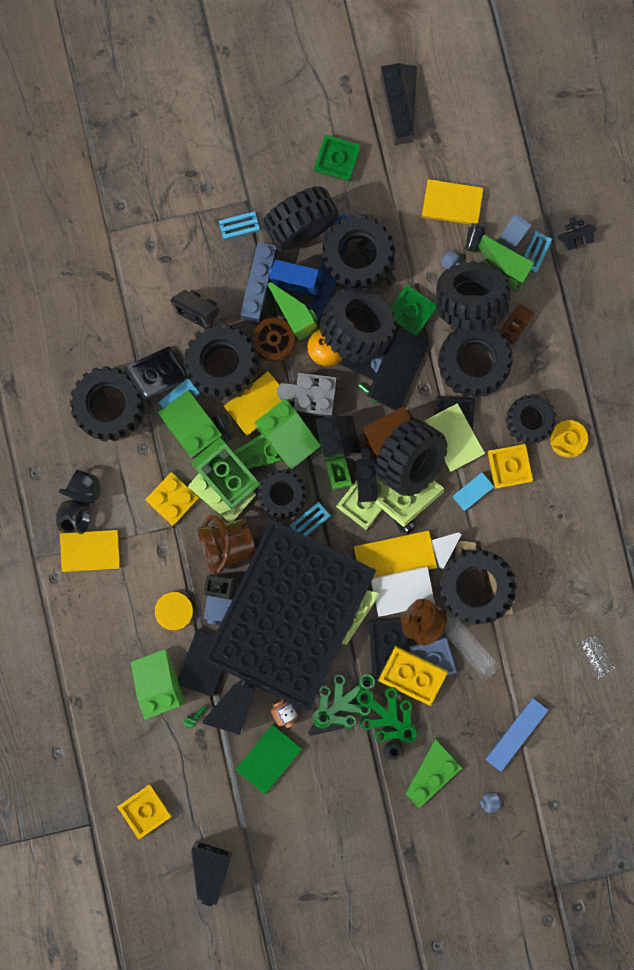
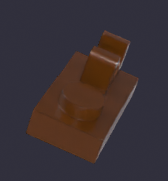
M519 303L500 329L502 332L501 336L507 338L509 343L513 345L535 313Z

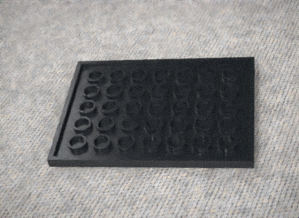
M271 519L203 661L309 712L377 570Z

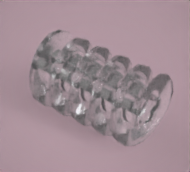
M591 636L576 644L584 646L580 652H587L583 658L591 660L587 666H594L590 671L591 673L598 674L594 679L605 676L615 668L614 664H608L612 660L611 657H605L608 651L601 650L604 647V643H597L601 639L600 636Z

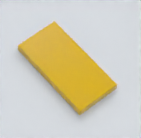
M429 530L354 547L356 560L377 570L374 577L425 566L428 567V570L437 568Z

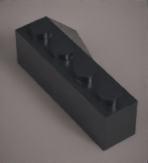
M402 63L381 66L380 70L395 146L411 143L414 140L417 66Z

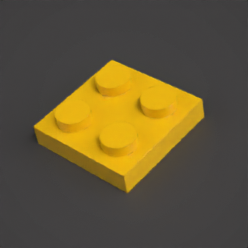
M526 444L487 451L495 489L533 482Z
M171 472L145 500L174 526L200 498Z
M151 784L117 806L138 839H141L172 817Z

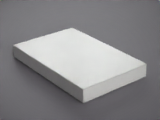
M427 566L374 577L371 581L373 592L380 594L375 601L378 617L406 611L417 599H428L435 605Z

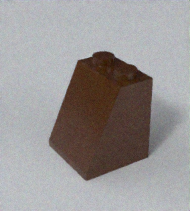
M403 406L362 428V435L375 459L380 454L379 450L384 445L387 436L389 437L392 434L391 432L397 429L401 423L414 419L409 409L405 410Z

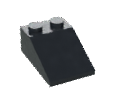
M183 290L171 298L170 302L176 314L203 328L208 326L211 328L219 313L216 302L211 299L204 300L200 298L201 295L194 290H190V292Z

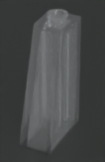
M451 610L448 613L445 612L447 622L443 631L444 635L447 636L449 641L485 683L499 671L497 663L462 622L450 613Z

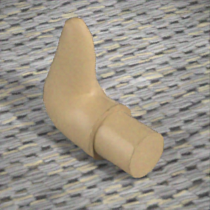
M459 541L454 548L456 556L462 553V550H475L476 543Z

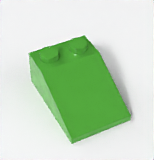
M483 235L478 247L490 265L495 266L497 270L500 269L509 280L510 290L518 291L534 263Z
M268 283L272 294L299 340L308 337L319 329L317 325L319 320L312 309L308 310L304 304L273 283Z
M189 390L158 412L191 458L206 449L219 437H222V434Z
M283 399L255 422L257 430L290 470L321 447L286 399Z
M220 437L190 462L230 509L235 507L260 485Z
M167 649L131 662L137 699L144 719L186 704Z

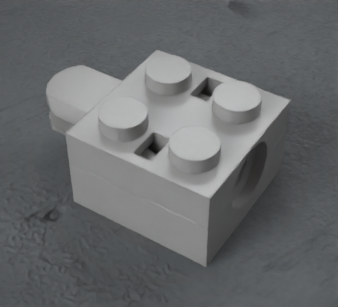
M298 373L297 384L281 383L277 388V395L281 401L286 399L288 402H294V410L299 415L332 416L336 377Z

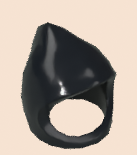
M77 469L67 488L59 489V493L79 502H93L101 495L100 482L97 476Z
M74 499L63 502L56 513L58 530L61 532L76 530L78 534H84L90 521L89 507L94 506L95 502H79Z

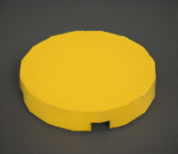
M562 421L551 432L550 445L559 456L565 458L576 457L587 448L589 441L587 430L578 421Z
M179 592L164 594L155 606L157 622L168 630H179L186 627L193 616L191 601L187 596Z

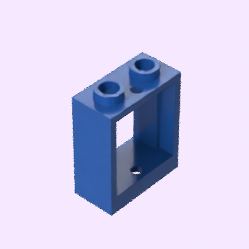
M276 259L269 269V278L280 289L316 298L321 297L325 279L319 270Z

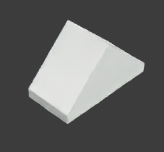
M459 532L431 541L439 568L443 569L462 535Z

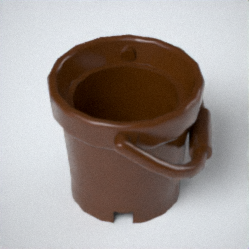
M213 514L206 518L201 527H198L197 532L201 547L213 575L223 572L224 568L254 556L255 551L252 549H255L250 530L241 525L246 523L244 518L225 523L218 515ZM215 519L217 526L209 527V522Z

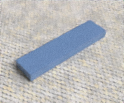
M532 698L485 760L501 772L548 710Z

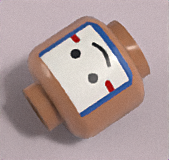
M279 699L272 704L271 714L278 726L285 725L286 728H289L297 723L296 719L300 713L295 705L283 699Z

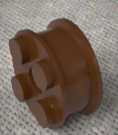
M268 318L260 322L255 328L253 344L257 354L262 359L269 362H280L292 354L295 347V334L289 323L285 320ZM277 338V341L272 342L271 339Z
M417 599L409 606L401 618L402 631L405 636L414 639L420 645L434 643L442 635L447 622L444 609L434 605L428 599Z

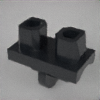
M573 216L569 219L570 224L565 225L566 231L572 230L558 235L559 241L563 242L566 250H572L577 248L575 239L581 236L584 245L594 242L593 232L596 231L595 225L591 226L590 224L579 228V226L584 225V220L577 221Z

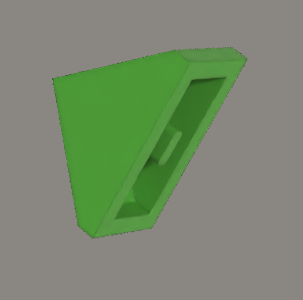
M345 458L328 461L327 467L332 490L351 487L352 483Z

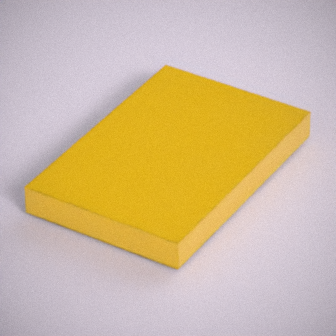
M428 179L422 217L478 225L483 188Z
M269 371L252 383V387L249 390H243V395L240 397L237 395L223 406L246 436H249L257 429L255 422L281 402L277 395L279 384Z
M118 530L85 532L84 534H60L62 572L120 569Z
M395 645L378 681L431 706L448 670Z

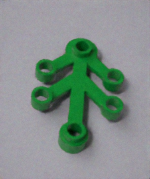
M369 674L363 675L359 680V685L342 697L345 678L342 675H336L333 680V685L335 686L334 705L327 709L331 690L327 686H322L318 692L320 708L313 715L314 724L319 728H327L330 724L344 725L347 729H352L356 724L355 717L351 715L347 717L333 715L338 711L359 713L361 717H367L371 711L370 706L348 703L356 698L358 691L361 689L369 691L373 689L375 685L373 676ZM336 679H341L342 683L338 684ZM363 682H368L369 687H365ZM321 691H327L328 695H323ZM366 708L368 712L363 713L361 709ZM319 717H325L326 721L321 722ZM347 720H352L353 724H347Z
M389 687L385 690V696L388 698L389 712L373 699V695L369 690L361 689L358 691L357 701L363 706H370L383 717L371 720L367 717L360 720L362 729L369 730L374 727L394 726L397 729L390 732H384L381 729L375 731L374 737L378 742L400 738L404 743H411L417 738V729L411 724L410 710L412 704L406 699L401 700L399 703V708L403 711V724L397 720V691L394 688ZM394 691V695L389 697L388 692ZM363 693L367 694V698L365 700L361 699V695ZM408 703V708L403 709L402 705ZM364 721H369L367 727L363 726ZM410 730V735L405 736L404 732ZM383 733V738L378 739V734Z

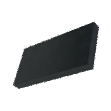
M396 327L394 338L388 345L367 397L393 411L401 408L429 343L401 327Z

